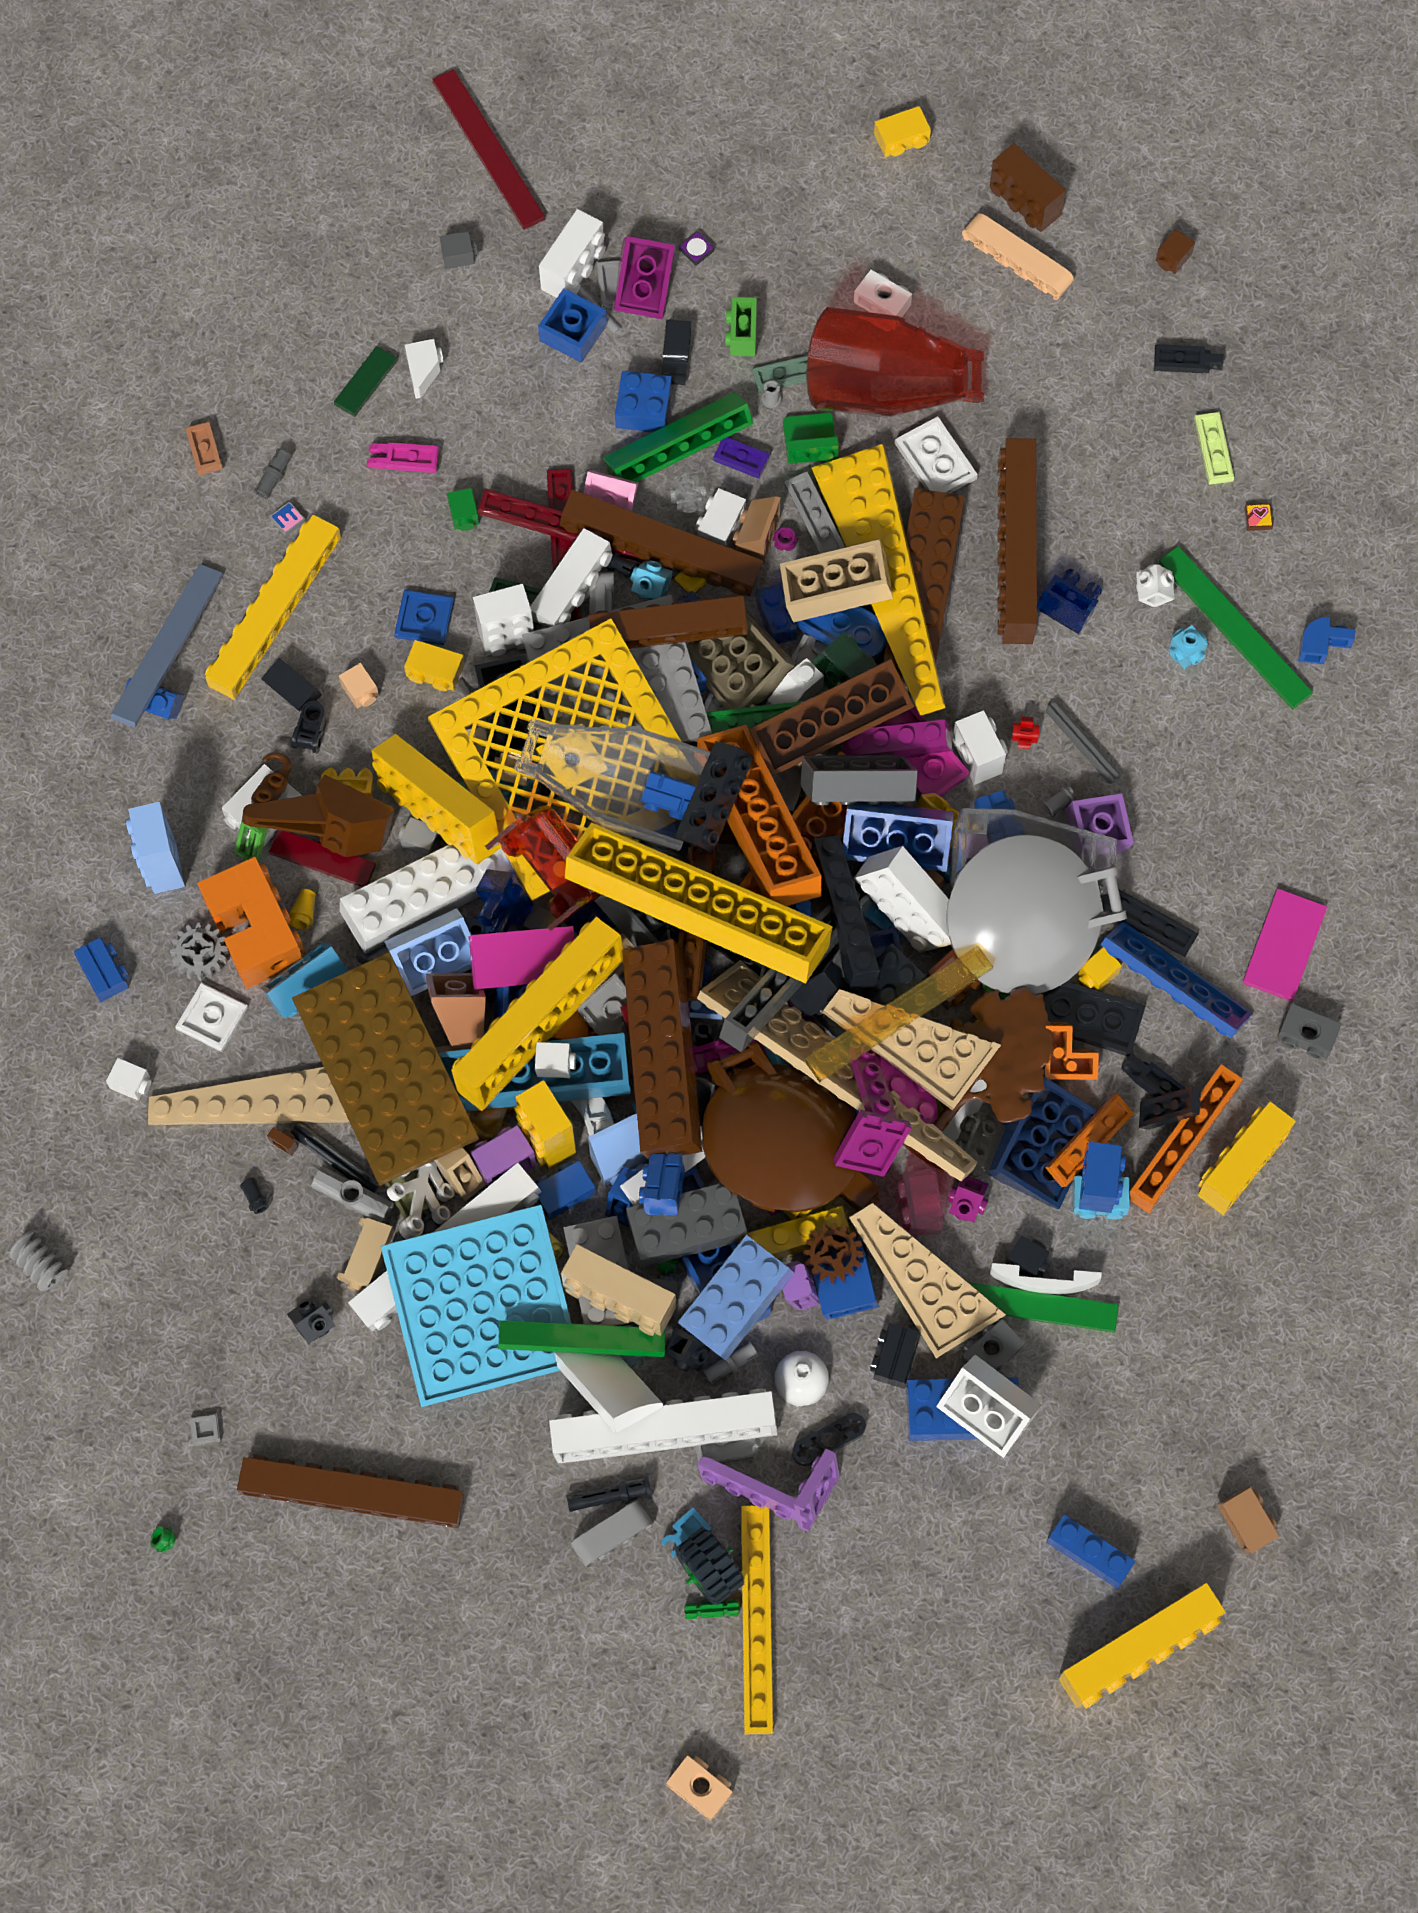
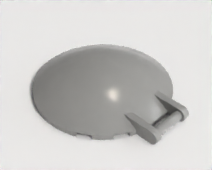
M1016 835L988 844L980 849L962 867L954 881L955 884L950 899L947 902V930L956 956L974 978L995 990L998 989L1004 993L1011 994L1015 989L1027 987L1033 994H1038L1062 985L1071 979L1091 956L1099 938L1101 925L1127 919L1126 911L1122 910L1116 875H1118L1117 867L1112 866L1090 871L1086 864L1068 847L1040 836ZM1104 878L1112 910L1111 913L1107 914L1103 912L1097 880Z

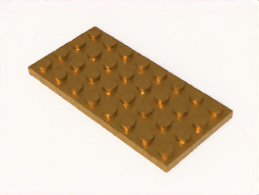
M390 952L292 997L379 1186L479 1140Z

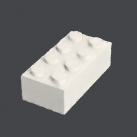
M901 846L868 857L854 879L861 886L862 890L878 905V908L894 923V926L908 939L912 947L919 953L950 945L946 921L948 897L908 851Z

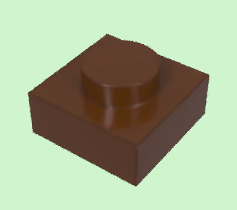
M273 1127L267 1135L270 1143L291 1156L298 1148L294 1140L295 1136L283 1128L279 1131Z

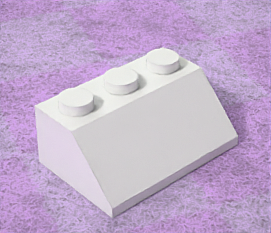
M974 1355L962 1367L936 1407L1004 1458L1031 1423L1042 1405L978 1356Z

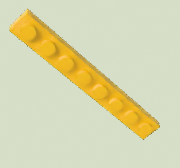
M741 1506L742 1575L744 1579V1585L742 1586L744 1735L773 1734L769 1508Z

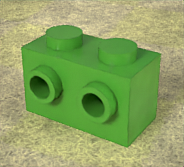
M732 297V307L727 309L726 324H731V331H726V346H730V356H755L757 298Z

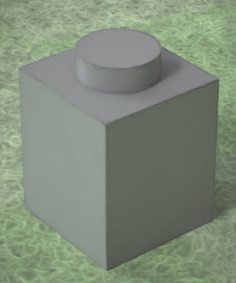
M410 817L407 825H402L398 838L403 849L427 856L435 851L441 835L436 831L432 832L425 822Z

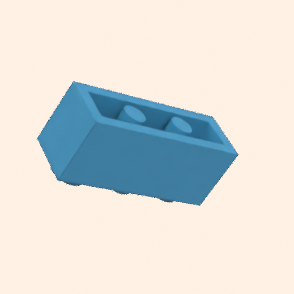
M323 942L260 989L280 1016L283 1018L287 1016L292 1017L298 1013L292 997L346 973L348 970L332 946Z

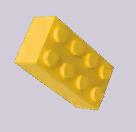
M544 1080L515 1097L517 1106L514 1109L517 1113L518 1127L528 1143L532 1144L531 1147L534 1151L535 1159L540 1167L545 1165L548 1171L576 1155L572 1124Z
M1269 1102L1265 1108L1260 1105L1247 1124L1249 1128L1243 1126L1234 1137L1235 1140L1230 1145L1231 1147L1227 1146L1219 1155L1218 1161L1214 1165L1216 1168L1210 1166L1202 1176V1180L1198 1184L1201 1188L1198 1196L1224 1216L1288 1137L1296 1121L1272 1102Z

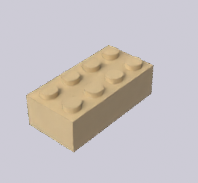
M880 539L780 563L786 608L793 622L893 599L887 557Z
M576 1245L561 1272L563 1287L566 1288L565 1291L576 1298L583 1296L591 1300L590 1304L601 1311H604L606 1308L614 1312V1316L622 1322L629 1323V1321L640 1325L638 1328L650 1336H653L654 1333L659 1336L662 1335L676 1309V1295L579 1245Z

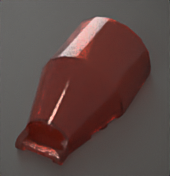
M827 307L816 321L808 350L806 381L809 400L816 410L885 418L958 401L981 403L984 402V392H982V361H984V351L967 349L942 336L937 337L926 332V329L921 326L916 327L905 322V319L899 316ZM968 361L972 362V390H968Z

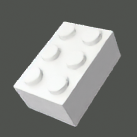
M578 209L575 211L539 264L541 290L556 298L563 288L577 295L580 289L579 283L583 277H589L593 269L592 264L596 259H601L605 252V233H603L602 221Z
M523 584L473 597L477 627L486 656L491 654L492 656H500L506 653V650L513 648L519 650L526 649L522 635L534 632L532 613Z

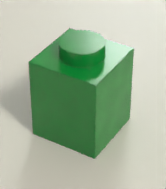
M472 488L447 493L454 530L468 531L473 529L474 526L479 525Z

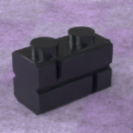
M889 1323L887 1330L882 1329L877 1344L882 1346L880 1356L874 1355L870 1371L875 1372L873 1380L905 1389L921 1332L893 1323Z

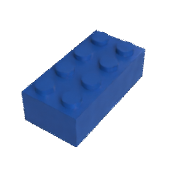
M865 801L848 805L843 839L846 859L865 862L870 856L903 846L922 869L947 872L954 812L883 803L870 805L865 803Z
M1018 1377L1007 1378L1019 1387ZM954 1379L907 1381L908 1441L978 1439L936 1407Z

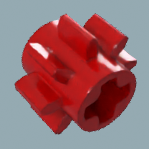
M1021 716L1020 722L1013 723L1012 741L1018 742V748L1030 749L1031 743L1038 744L1040 724H1033L1034 717Z

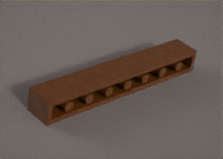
M573 489L561 515L560 526L570 533H581L583 529H586L610 542V545L616 550H626L634 553L640 559L656 561L664 568L680 570L691 578H704L710 585L731 589L734 594L740 596H751L763 560Z
M252 1454L251 1458L243 1457L237 1491L240 1495L459 1528L464 1493L456 1485L443 1484L442 1488L431 1486L432 1483L425 1480H415V1483L404 1482V1478L389 1475L388 1479L377 1478V1474L367 1471H361L360 1475L350 1474L349 1469L333 1467V1471L322 1469V1465L315 1463H306V1466L295 1465V1461L289 1459H279L278 1462L267 1461L268 1457Z

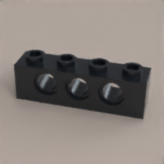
M715 741L676 832L675 839L688 847L713 854L754 758L752 755L740 747Z

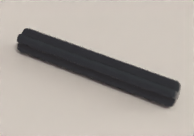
M296 1123L291 1129V1133L295 1136L296 1140L347 1178L357 1181L362 1187L373 1193L378 1190L379 1184L373 1176L302 1123Z

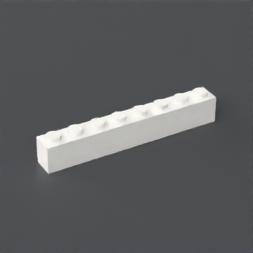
M517 1163L434 1232L521 1210L525 1206L529 1208L538 1201V1194L541 1193V1190L520 1164ZM387 1271L348 1302L371 1331H374L376 1328L378 1331L385 1328L391 1322L390 1317L397 1312Z

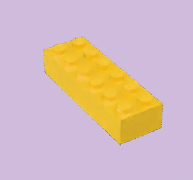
M397 734L371 750L374 760L372 765L377 772V785L383 793L390 794L398 805L405 806L410 810L416 819L420 818L425 822L432 832L436 831L440 834L448 845L456 847L464 858H469L478 865L502 848L494 811Z
M1205 1583L1065 1670L1059 1677V1681L1076 1708L1083 1705L1087 1709L1100 1701V1698L1103 1697L1102 1692L1107 1690L1111 1694L1124 1686V1683L1127 1682L1125 1678L1131 1675L1135 1679L1148 1671L1147 1669L1151 1667L1149 1663L1155 1661L1158 1665L1168 1659L1175 1652L1173 1648L1176 1646L1182 1650L1192 1644L1198 1638L1197 1633L1200 1631L1206 1635L1216 1629L1222 1623L1220 1618L1225 1614V1610L1209 1585Z

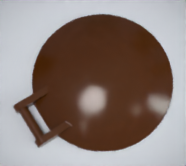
M755 1041L749 1043L742 1052L738 1051L719 1061L715 1059L707 1063L708 1070L719 1088L712 1095L703 1116L702 1147L712 1172L735 1196L740 1195L753 1202V1206L773 1212L775 1209L791 1210V1213L812 1210L829 1203L849 1186L857 1170L835 1166L834 1156L857 1117L853 1106L839 1099L830 1090L816 1083L814 1079L801 1070L796 1069L793 1065L771 1064ZM749 1058L754 1062L755 1065L730 1077L725 1072V1069Z

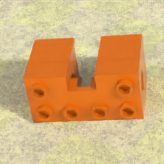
M256 857L197 883L220 933L248 920L251 924V927L224 939L232 961L246 989L279 975L305 954L297 931L291 932L288 923L292 921L286 908L280 909L277 903L281 898L275 885L273 886L265 864L259 865Z

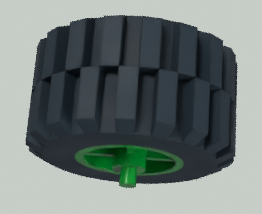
M700 1528L675 1548L676 1556L689 1576L686 1583L688 1585L694 1583L710 1602L718 1605L744 1585L743 1575L730 1556L734 1552L733 1549L729 1547L726 1550L709 1530Z

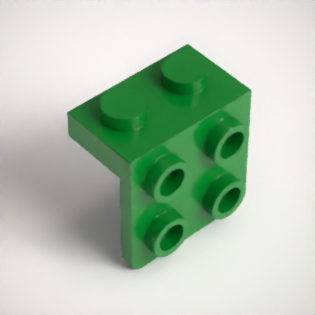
M830 413L790 416L783 419L788 464L838 459V437H835L833 416Z

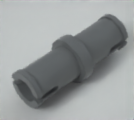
M279 448L276 449V453L269 465L264 467L262 471L264 474L254 489L256 495L265 499L269 498L276 482L280 481L283 477L281 473L291 458L287 451Z

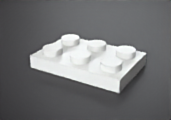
M939 417L895 439V445L926 490L952 493L977 479L978 474Z

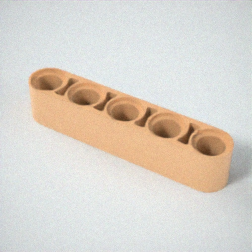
M977 214L962 231V236L966 241L969 239L975 243V247L986 254L990 253L994 256L993 259L1005 267H1011L1014 269V273L1025 280L1029 279L1034 283L1035 287L1046 294L1048 292L1053 295L1055 300L1059 299L1074 281V277L1066 268L984 214Z

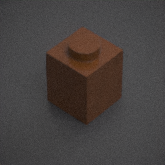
M1175 229L1159 247L1155 261L1158 262L1159 267L1164 271L1170 270L1176 274L1193 254L1195 242Z
M857 1171L849 1186L839 1197L856 1211H860L871 1203L875 1206L878 1204L880 1198L877 1196L879 1195L880 1188L861 1172Z

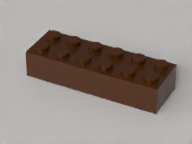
M890 658L750 727L749 731L771 775L774 776L801 763L802 756H815L913 708L914 705Z

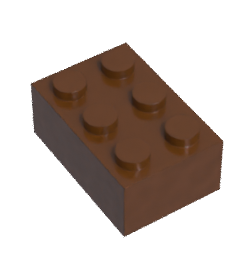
M1015 143L993 160L989 185L992 193L997 197L1001 196L1005 199L1009 208L1015 213L1019 212L1029 227L1036 228L1042 232L1062 215L1066 189Z

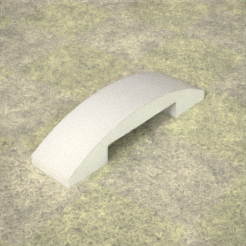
M992 1263L990 1269L991 1276L1014 1289L1052 1295H1067L1090 1289L1099 1284L1102 1274L1100 1272L1074 1270L1072 1281L1019 1276V1265Z

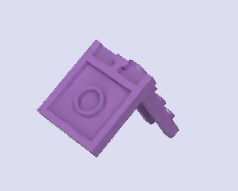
M825 1449L821 1457L818 1456L815 1459L809 1479H804L799 1487L797 1499L711 1458L702 1457L697 1464L701 1478L711 1485L717 1483L725 1487L734 1496L739 1497L742 1495L757 1507L772 1509L777 1516L785 1520L791 1518L798 1522L799 1528L807 1532L811 1529L840 1478L836 1453Z

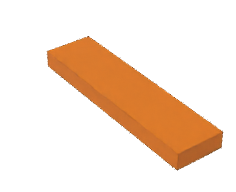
M1113 1094L1045 1168L1061 1187H1067L1074 1179V1176H1077L1083 1169V1159L1088 1143L1106 1144L1132 1117L1133 1111L1119 1094Z

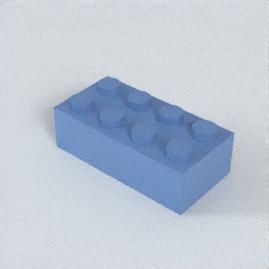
M746 1235L678 1323L720 1357L727 1360L790 1280L794 1272Z

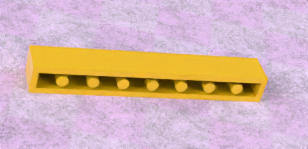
M312 515L309 521H305L299 531L300 535L295 542L292 541L289 544L286 556L282 562H277L270 580L264 582L261 586L260 595L257 600L249 604L245 618L242 622L236 624L233 629V636L228 643L225 642L222 645L219 657L215 663H211L205 673L208 687L233 700L236 699L340 541L341 535L338 527L315 515Z

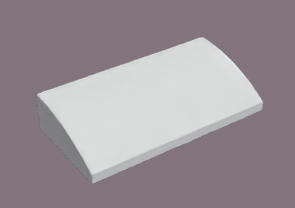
M554 1352L559 1370L615 1433L620 1432L663 1407V1403L619 1355Z

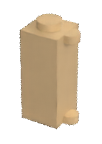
M360 1218L359 1224L363 1228L345 1273H338L337 1275L338 1280L348 1284L347 1288L356 1293H360L376 1280L384 1260L381 1246L390 1244L394 1235L392 1226L370 1218Z

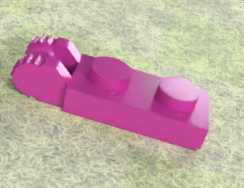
M390 442L388 444L373 443L369 445V453L387 455V458H369L367 460V467L437 473L439 447Z

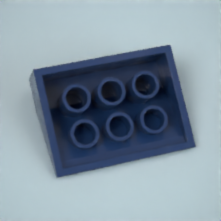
M1043 1076V1091L1039 1093L1028 1092L1022 1095L1023 1099L1032 1100L1031 1113L1024 1119L1003 1124L981 1170L1013 1189L1055 1209H1060L1073 1180L1067 1187H1061L1045 1167L1091 1119L1097 1110Z

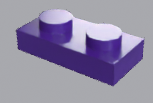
M728 437L721 440L714 454L715 462L760 479L770 459V454Z

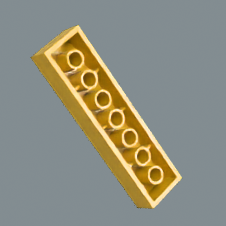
M597 917L591 923H586L581 928L578 937L563 947L561 955L555 961L552 960L546 965L543 974L537 980L534 979L528 984L525 993L519 999L516 998L510 1003L507 1012L501 1018L498 1017L492 1022L489 1031L483 1037H478L473 1042L471 1050L464 1057L461 1056L455 1061L451 1071L458 1093L483 1111L536 1054L537 1042L547 1043L623 961L621 935Z

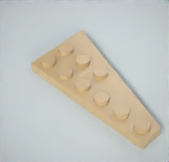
M840 989L823 1010L826 1016L951 1110L955 1108L1001 1046L994 1042L979 1039L977 1036L953 1030L951 1027L913 1014L909 1015L898 1011L896 1008L877 1004L869 999Z
M873 1203L849 1217L917 1329L921 1332L935 1358H938L1006 1315Z

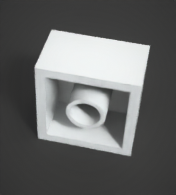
M984 710L956 721L952 740L964 766L970 772V778L974 785L1002 774L1004 764L1006 763L1005 757L1008 753L1002 739L999 740L995 733L996 726L991 717L987 718Z

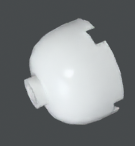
M794 1351L786 1355L778 1363L774 1374L775 1387L779 1396L787 1403L795 1406H808L818 1402L825 1395L829 1385V1372L824 1361L809 1351Z

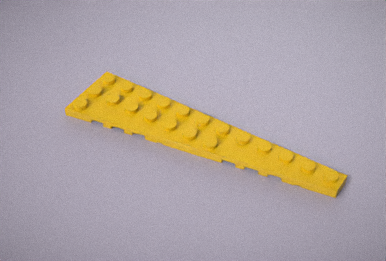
M883 444L812 467V471L845 546L850 547L879 539L887 557L893 599L872 603L871 605L920 715L946 708L886 450Z

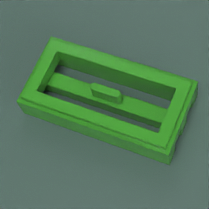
M241 821L234 853L245 861L256 857L259 863L268 828L250 827ZM249 829H250L251 831H250L249 839L246 841L247 835H248V831H249Z

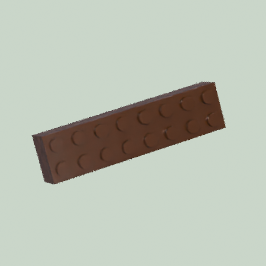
M1006 438L1005 446L1000 447L997 464V474H999L997 497H999L997 520H999L997 543H999L997 566H999L997 589H999L997 612H999L997 635H1002V644L1033 645L1037 626L1036 439Z
M914 488L906 540L936 664L965 496ZM887 641L884 661L892 659L904 686L908 687Z
M673 939L624 949L622 954L640 1152L648 1160L651 1154L683 1156L703 1152L683 950Z

